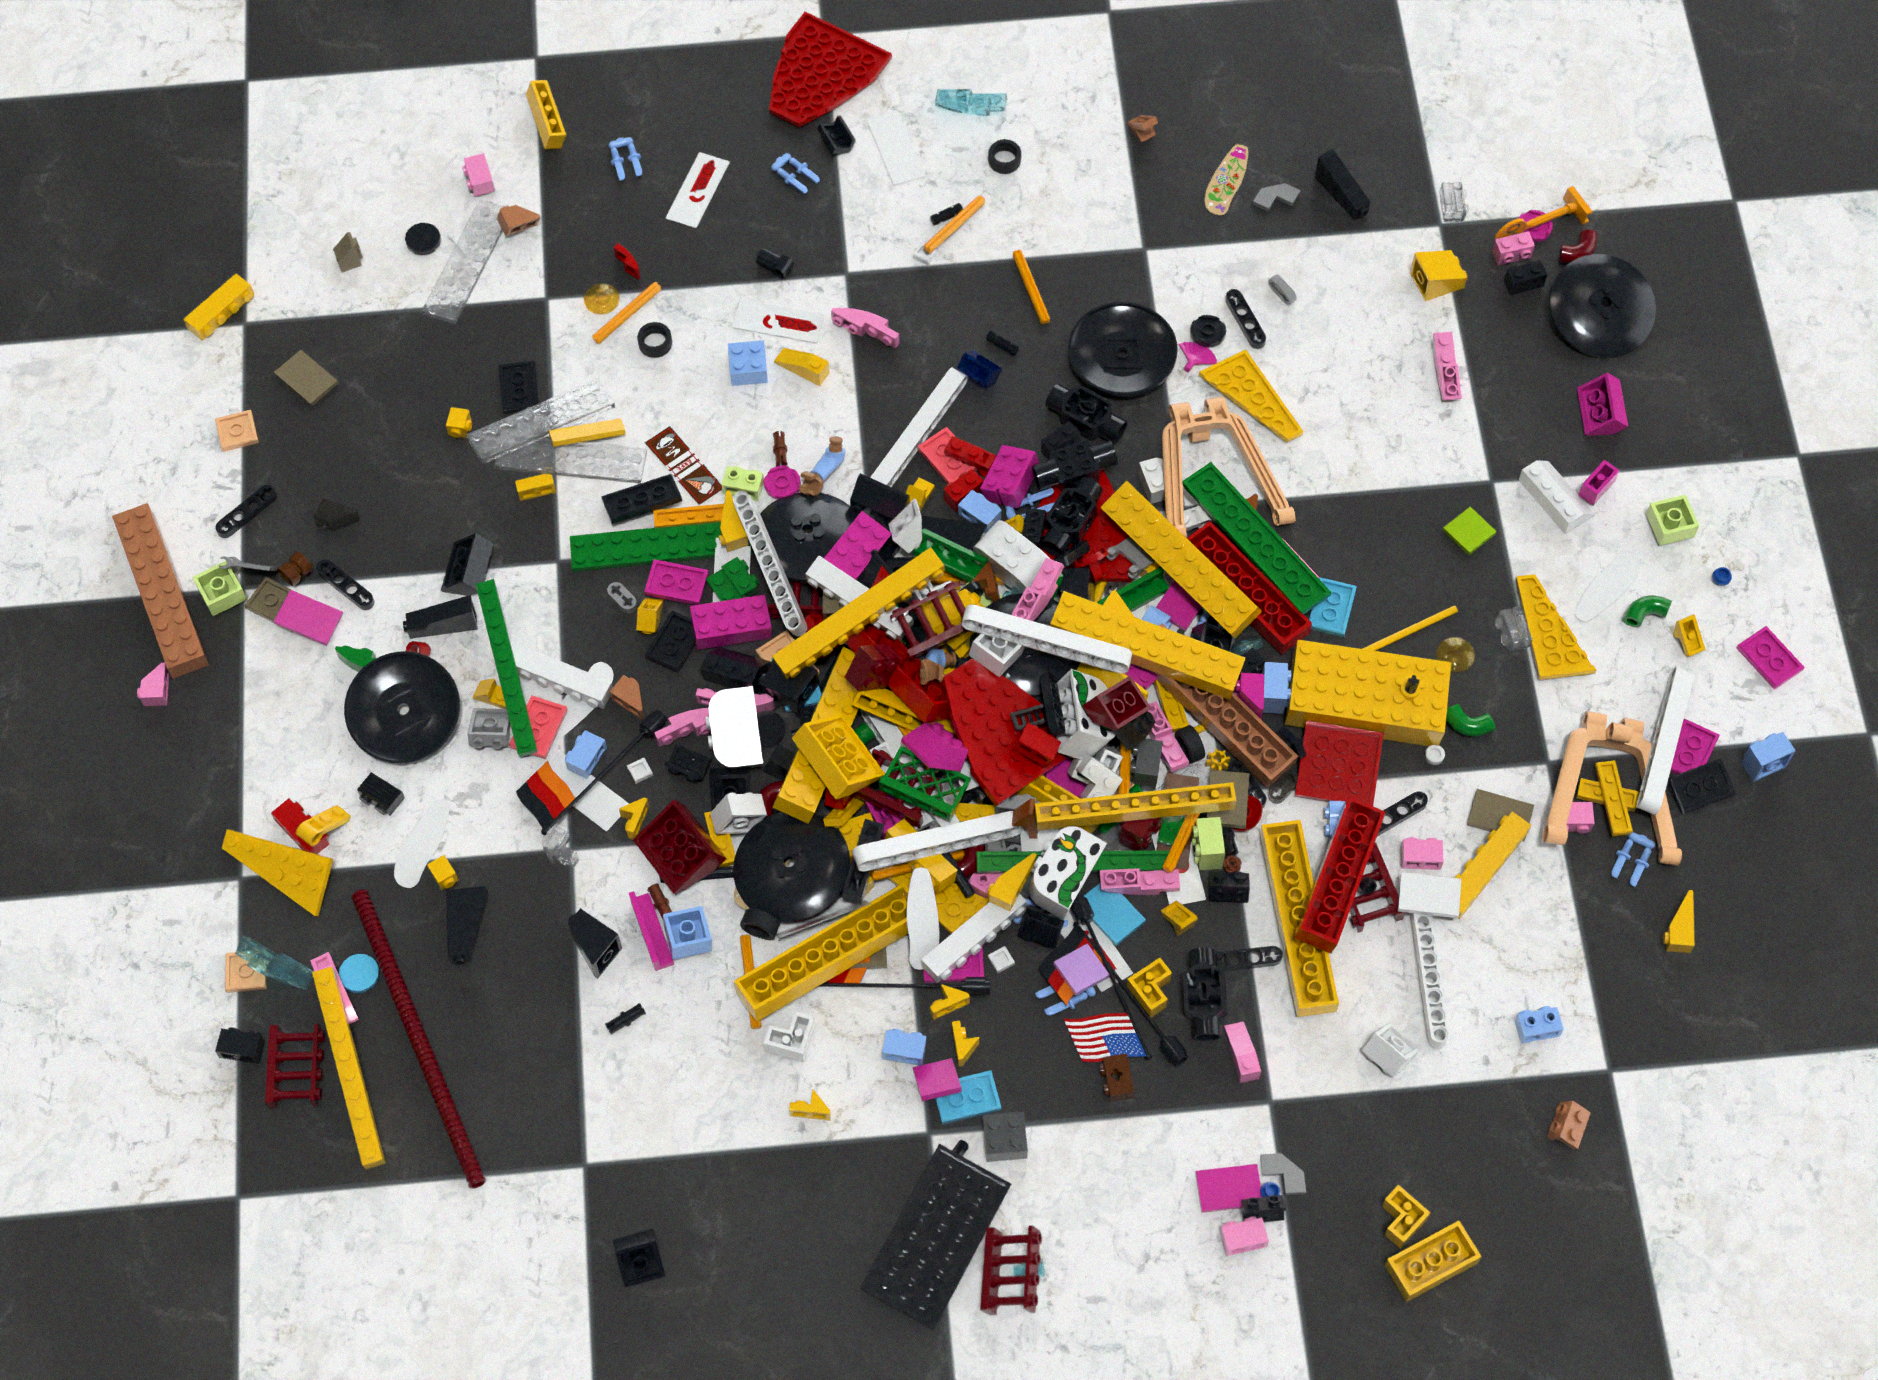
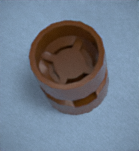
M298 551L289 557V562H284L277 568L280 576L293 587L301 581L302 575L306 576L313 570L309 560Z

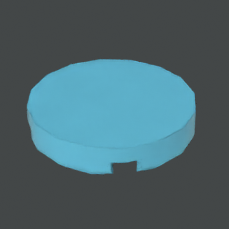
M355 954L343 961L339 970V976L344 987L352 993L367 992L366 990L372 989L377 984L380 975L377 962L366 954Z

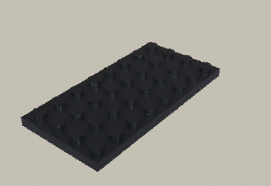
M939 1144L860 1290L934 1331L986 1233V1228L990 1226L1005 1198L1011 1183Z

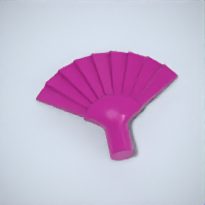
M1194 342L1178 344L1188 360L1184 366L1186 372H1190L1194 365L1217 363L1215 354L1208 347L1200 346Z

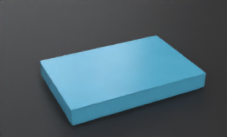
M1320 577L1323 584L1331 591V596L1312 608L1309 618L1312 622L1311 630L1344 637L1357 586Z
M1101 883L1084 895V897H1087L1095 914L1092 918L1093 922L1115 946L1146 922V919L1122 894L1101 890Z
M991 1070L958 1078L962 1092L935 1098L942 1125L1002 1110Z

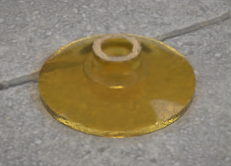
M605 283L593 285L584 295L586 308L590 312L599 315L612 312L617 308L620 301L617 289Z
M1451 637L1439 644L1437 659L1439 661L1451 662L1452 672H1462L1472 666L1475 659V651L1468 641L1458 637Z

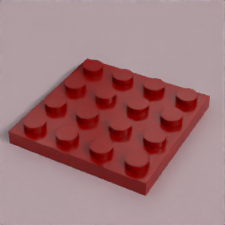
M1306 720L1303 747L1307 756L1300 759L1295 796L1327 802L1347 801L1350 796L1373 806L1384 733Z

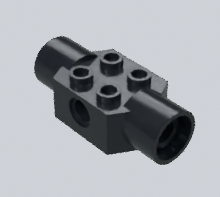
M1057 383L1046 399L1045 405L1061 414L1062 424L1070 421L1080 431V434L1091 440L1101 436L1116 444L1127 428L1128 422L1112 413L1111 401L1082 385L1070 390Z
M1085 440L1051 451L1049 460L1032 465V469L1039 490L1056 486L1062 491L1067 488H1075L1082 477H1088L1099 482L1101 471L1118 466V459L1111 441L1092 445Z
M1082 477L1075 488L1062 490L1046 516L1048 531L1040 545L1047 553L1058 557L1068 549L1070 544L1082 541L1098 515L1096 502L1103 493L1099 483L1091 478Z
M1195 948L1189 951L1190 968L1182 973L1185 1014L1187 1018L1193 1020V1037L1195 1040L1214 1041L1222 1038L1221 1019L1228 1015L1225 974L1223 969L1218 968L1216 949Z

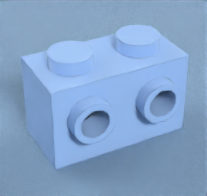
M973 490L958 504V514L964 519L973 523L987 524L984 530L985 533L998 520H1001L1000 507L986 500L981 493H976Z
M585 730L582 735L577 737L572 751L566 754L565 763L567 769L588 779L607 749L605 739Z
M1545 1006L1538 1011L1532 1012L1531 1010H1524L1515 1019L1521 1044L1559 1037L1564 1030L1557 1007Z
M900 1029L886 1030L882 1059L923 1065L927 1036H923L919 1032L904 1033Z

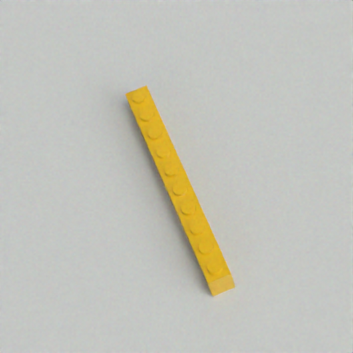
M930 547L772 655L775 664L786 679L796 677L801 672V669L806 666H812L817 661V658L822 655H828L833 650V647L838 644H844L849 639V636L854 633H860L865 628V625L870 622H876L881 617V614L892 611L897 603L908 600L913 592L924 589L932 579L937 580L945 571L944 564Z
M1234 782L1036 803L1037 831L1069 826L1076 827L1234 810L1236 795Z
M332 966L314 971L312 975L362 1166L367 1170L386 1164L336 972Z

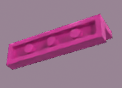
M634 891L630 892V901L655 971L674 965L649 893L636 897Z

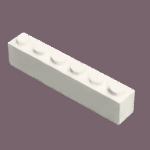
M821 556L816 558L805 573L808 579L807 582L814 588L820 587L829 598L835 597L843 607L869 590V588ZM892 611L884 612L876 622H870L874 628L878 630L881 628L886 631L885 634L892 640L898 639L901 641L905 636L898 620L891 622L890 615H892ZM907 615L905 618L911 627L914 623L913 618Z
M510 640L520 677L526 680L532 679L543 687L549 686L557 693L568 694L576 701H585L593 708L599 707L604 709L610 698V690L613 688L612 682Z
M1019 894L1011 911L989 902L922 958L921 967L937 983L941 980H946L952 974L951 971L956 967H962L971 954L976 955L982 949L981 946L994 940L997 936L996 933L1001 929H1007L1015 917H1021L1026 911L1027 901Z

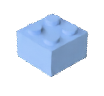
M764 340L728 343L732 386L768 383Z
M1265 662L1262 674H1264L1263 713L1283 714L1284 708L1288 707V701L1291 696V688H1288L1291 681V670H1288V663Z
M1784 732L1779 734L1772 733L1761 742L1758 740L1754 741L1748 746L1749 748L1744 754L1741 765L1752 782H1755L1786 768L1795 753V749Z
M702 906L663 914V926L673 960L712 951V940Z

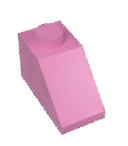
M166 663L159 664L141 680L140 688L137 689V697L144 706L167 705L170 673Z

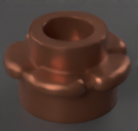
M1228 855L1223 861L1224 870L1229 873L1240 871V865L1242 864L1240 858Z

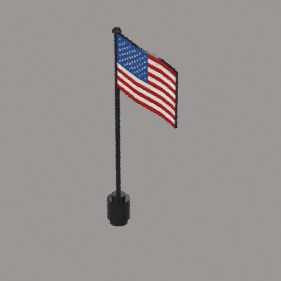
M1079 894L1070 907L1076 923L1087 925L1126 1013H1105L1081 1019L1063 1018L1084 1063H1101L1103 1057L1126 1053L1128 1058L1144 1057L1146 1060H1150L1152 1054L1149 1055L1090 925L1095 914L1087 897Z

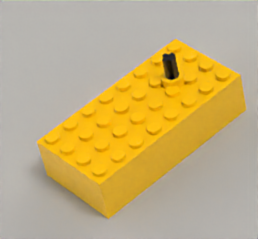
M1297 640L1292 658L1291 681L1289 683L1291 696L1286 709L1285 725L1305 728L1306 720L1382 732L1384 733L1383 740L1423 746H1439L1445 733L1451 662Z

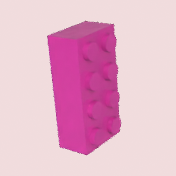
M861 511L824 559L857 580L869 564L872 557L871 551L876 549L878 550L877 553H879L888 542L892 533Z
M765 595L690 606V619L696 650L771 639L772 626Z

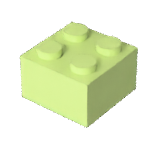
M1686 495L1650 503L1646 513L1659 546L1693 538L1699 528Z
M227 561L192 577L212 616L247 600L231 567L228 569H221L219 565L225 566Z
M1220 817L1196 819V825L1192 826L1193 834H1191L1192 846H1195V852H1193L1194 864H1198V870L1222 869L1225 849Z

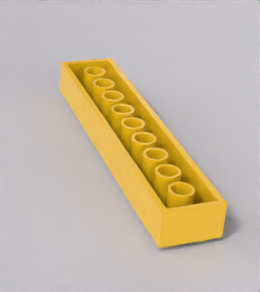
M1128 481L1100 507L1235 639L1262 612Z
M1063 591L1050 623L1051 627L1127 648L1132 652L1131 664L1229 700L1245 661V657Z
M845 647L842 648L810 722L842 714L849 725H852L859 709L852 705L856 688L844 677L856 655L854 651ZM797 749L773 808L805 823H809L826 785L808 763L800 749Z
M1301 820L1263 824L1260 830V838L1296 1016L1303 1017L1337 1012L1339 1001L1329 953L1294 938L1314 885Z
M902 883L869 902L871 904L855 910L734 980L736 994L756 1022L909 934L907 927L909 888L905 883Z

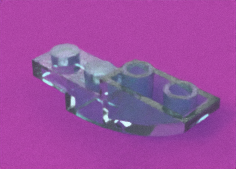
M938 89L935 105L958 113L989 116L990 112H1005L1007 95L1006 93H972L971 89Z
M247 935L241 937L235 954L248 961V967L287 985L305 990L309 988L313 978L312 972L314 971L284 953L276 954Z

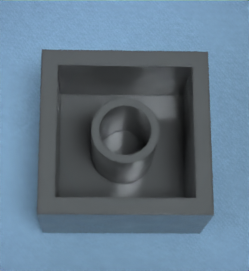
M1145 739L1139 745L1134 746L1130 782L1140 785L1142 791H1155L1163 741Z
M1024 1112L983 1115L986 1162L1027 1159L1028 1147Z

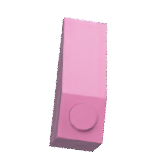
M1244 1022L1225 1025L1224 1030L1239 1083L1259 1079L1261 1073L1260 1065Z

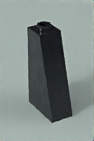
M1331 149L1319 156L1315 179L1354 220L1366 216L1369 212L1370 200L1336 152Z
M471 595L406 613V621H403L404 632H408L409 638L413 639L478 630L477 615Z
M778 744L762 771L775 778L784 780L795 753ZM826 787L821 796V799L825 800Z
M486 886L446 890L447 948L450 963L462 965L465 962H471L488 901Z

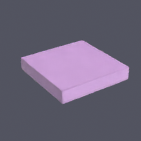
M1088 944L1054 961L1053 964L1075 996L1106 980L1110 975Z

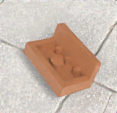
M1574 1101L1560 1102L1556 1108V1114L1553 1123L1550 1125L1547 1138L1550 1140L1558 1139L1571 1149H1578L1591 1112Z

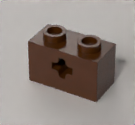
M1127 1053L1103 1057L1099 1070L1101 1077H1105L1106 1083L1103 1084L1104 1095L1109 1097V1102L1133 1099L1134 1087Z

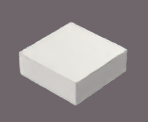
M921 242L913 253V259L929 265L937 253V249L927 253L924 250L925 243Z
M645 758L627 765V769L635 784L653 776Z
M1005 946L988 955V959L997 974L1015 965V961Z

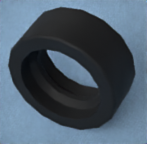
M1008 139L994 142L988 152L990 167L1001 174H1008L1017 170L1021 164L1022 152L1020 146ZM1000 151H1009L1015 155V158L1010 162H1000L994 156Z
M650 322L642 326L638 331V345L644 355L657 358L664 356L670 351L672 347L671 331L663 323ZM653 333L665 336L664 343L654 347L645 344L644 339Z
M1188 725L1175 731V738L1189 760V764L1205 758L1204 745L1194 727Z
M747 909L742 917L740 926L752 936L764 940H772L776 936L780 922L774 916L764 911Z

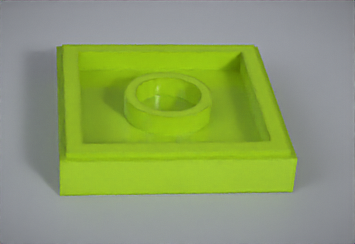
M1471 507L1443 527V532L1467 555L1472 554L1496 535V530Z

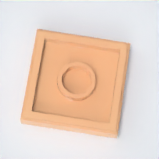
M251 410L215 418L223 452L259 443Z
M266 950L226 953V993L267 989Z

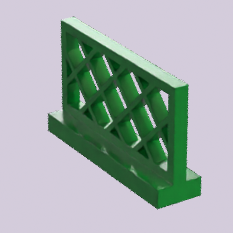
M900 746L888 770L879 781V790L950 822L954 816L955 809L971 782V778L957 771L932 769L928 767L929 770L919 773L916 765L923 762L912 751ZM903 753L909 756L912 762L901 765L899 758ZM913 766L916 774L905 777L903 769ZM901 771L903 778L897 780L890 778L892 772ZM943 771L947 778L936 781L934 772ZM931 774L934 782L923 785L921 776ZM918 778L920 786L912 788L908 785V780ZM960 779L965 782L962 787L954 789L952 780ZM949 782L951 790L941 793L938 784ZM936 786L938 794L932 796L926 794V788ZM953 794L955 801L950 805L944 802L943 797Z

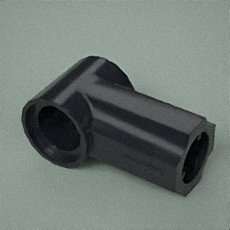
M761 249L756 258L757 264L770 269L780 279H784L794 266V262L790 257L786 255L778 256L766 249Z

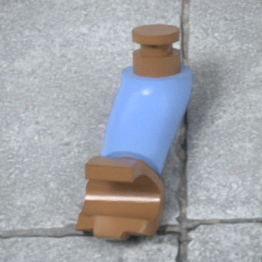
M830 437L829 447L826 448L825 453L811 472L804 471L801 473V477L805 478L803 484L798 489L801 490V493L813 496L818 495L823 488V481L844 460L846 450L842 448L843 445L841 443L843 439L841 437Z
M943 649L928 651L925 659L921 660L920 684L925 685L933 679L943 680L945 666H949V664L951 666L956 665L955 652H950L949 654L944 652Z

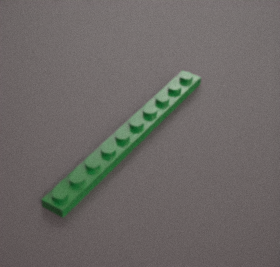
M491 579L476 583L518 756L522 757L536 753L538 750L495 580Z
M1170 850L1102 851L1091 872L1139 868L1140 871L1163 870V865ZM1042 851L976 852L977 873H1005L1032 853L1037 854L1038 859Z

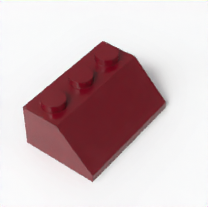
M1128 676L1082 705L1093 723L1115 731L1151 709L1131 676Z

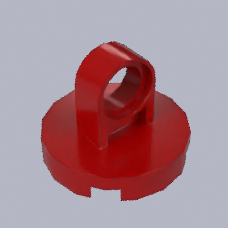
M1100 547L1101 551L1096 552L1094 549L1085 553L1072 563L1073 568L1087 565L1095 583L1103 580L1104 576L1098 560L1108 555L1106 547Z

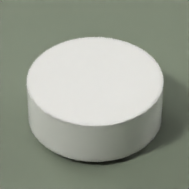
M1431 745L1426 749L1425 760L1429 764L1439 765L1443 762L1445 752L1442 747Z

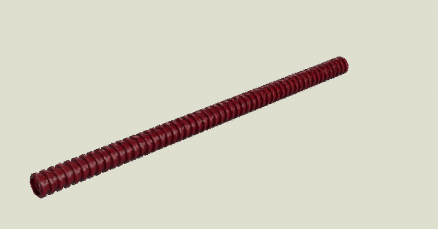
M358 890L351 895L355 909L358 911L357 914L360 916V921H362V926L372 951L375 953L374 955L377 958V963H379L381 973L384 974L383 978L388 985L387 987L390 990V995H392L394 1005L397 1006L396 1010L399 1012L398 1014L401 1017V1022H403L405 1032L408 1033L407 1037L410 1039L409 1041L412 1044V1049H414L416 1059L419 1060L418 1064L421 1066L425 1081L428 1082L427 1086L430 1088L429 1091L432 1093L434 1103L437 1104L436 1108L439 1110L440 1118L443 1121L446 1132H448L447 1135L450 1138V1142L453 1143L452 1147L455 1149L456 1157L460 1160L459 1164L462 1166V1171H464L463 1174L466 1177V1182L469 1183L468 1187L472 1189L478 1188L486 1182V1179L483 1177L484 1174L481 1171V1167L478 1166L479 1162L476 1160V1155H474V1149H471L472 1145L469 1143V1138H467L468 1135L465 1132V1127H463V1123L460 1121L461 1118L458 1115V1110H455L456 1106L453 1104V1099H451L452 1096L449 1093V1088H447V1084L444 1082L445 1079L442 1077L443 1074L440 1071V1066H438L436 1057L433 1055L434 1052L431 1049L432 1047L429 1044L426 1033H424L425 1030L422 1028L423 1025L420 1022L415 1006H413L414 1003L411 1001L412 998L409 995L403 976L400 974L401 971L398 969L394 954L391 953L392 949L387 942V937H385L386 935L383 932V927H381L377 913L374 911L375 908L370 900L368 891Z

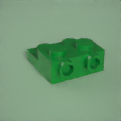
M738 557L722 565L721 570L706 578V582L719 601L746 598L758 592L757 584L759 582L754 574L749 575L747 572L749 569L744 559L740 561Z

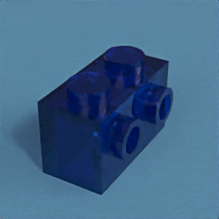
M974 350L964 352L957 366L964 374L974 378L983 386L994 385L1003 369Z

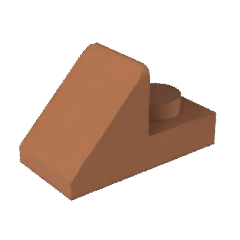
M1140 115L1127 122L1129 128L1141 142L1155 136L1153 125L1158 123L1156 116Z

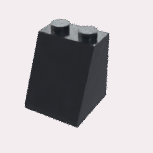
M1089 567L1063 569L1061 573L1064 577L1058 589L1060 597L1063 591L1095 602V585Z
M772 660L769 665L770 669L767 673H763L758 681L760 691L770 695L777 702L799 714V711L820 684L818 670L806 666L801 669V672L796 677L786 679L774 660Z
M580 908L577 913L574 912L570 916L568 926L575 944L594 977L598 979L622 950L618 933Z

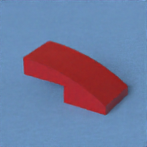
M617 243L613 247L615 258L623 262L626 273L639 280L641 277L636 260L626 248Z

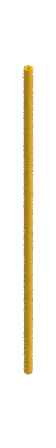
M1454 605L1362 649L1376 651L1457 613L1458 609ZM1202 724L1194 727L1198 734L1207 730Z

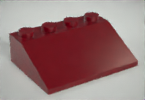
M675 799L633 839L675 895L714 872L727 859L686 805Z

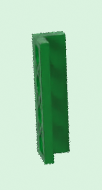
M925 528L922 530L920 546L913 551V555L917 557L931 547L944 564L945 571L970 583L988 563L987 558Z
M1160 566L1116 592L1129 610L1133 612L1164 595L1169 589V585L1163 579L1164 570ZM1108 596L1099 600L1097 603L1103 605Z

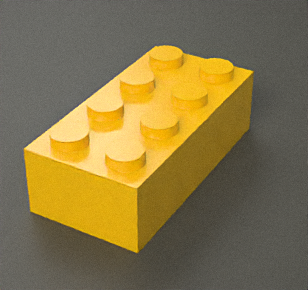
M1457 1221L1388 1258L1385 1268L1405 1301L1408 1302L1478 1264L1482 1256L1460 1221Z

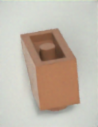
M518 205L502 207L496 217L505 236L536 226L541 218L539 214Z
M623 675L610 690L611 700L642 720L644 712L639 683L634 678H628Z

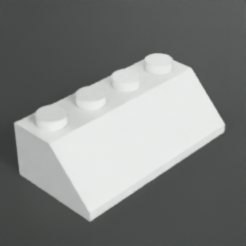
M1537 460L1522 469L1519 482L1564 534L1595 516L1592 510L1549 461Z

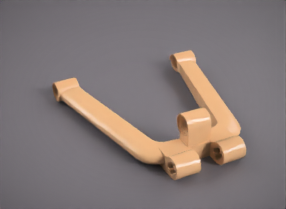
M1224 397L1205 399V413L1193 415L1189 402L1169 405V415L1172 422L1168 423L1163 430L1162 450L1166 519L1187 538L1183 509L1181 435L1188 433L1190 443L1210 440L1211 429L1221 428L1228 430L1232 435L1272 511L1274 525L1280 526L1295 523V511L1293 507H1289L1246 423L1239 415L1229 413Z
M1591 711L1584 713L1582 728L1574 730L1568 739L1547 825L1543 832L1544 842L1565 845L1567 841V820L1587 746L1606 747L1633 754L1638 761L1643 781L1652 746L1650 742L1643 739V721L1623 718L1620 724L1612 722L1606 729V714ZM1665 791L1659 812L1656 815L1651 813L1650 815L1658 843L1659 863L1678 866L1681 862L1682 851L1677 848Z

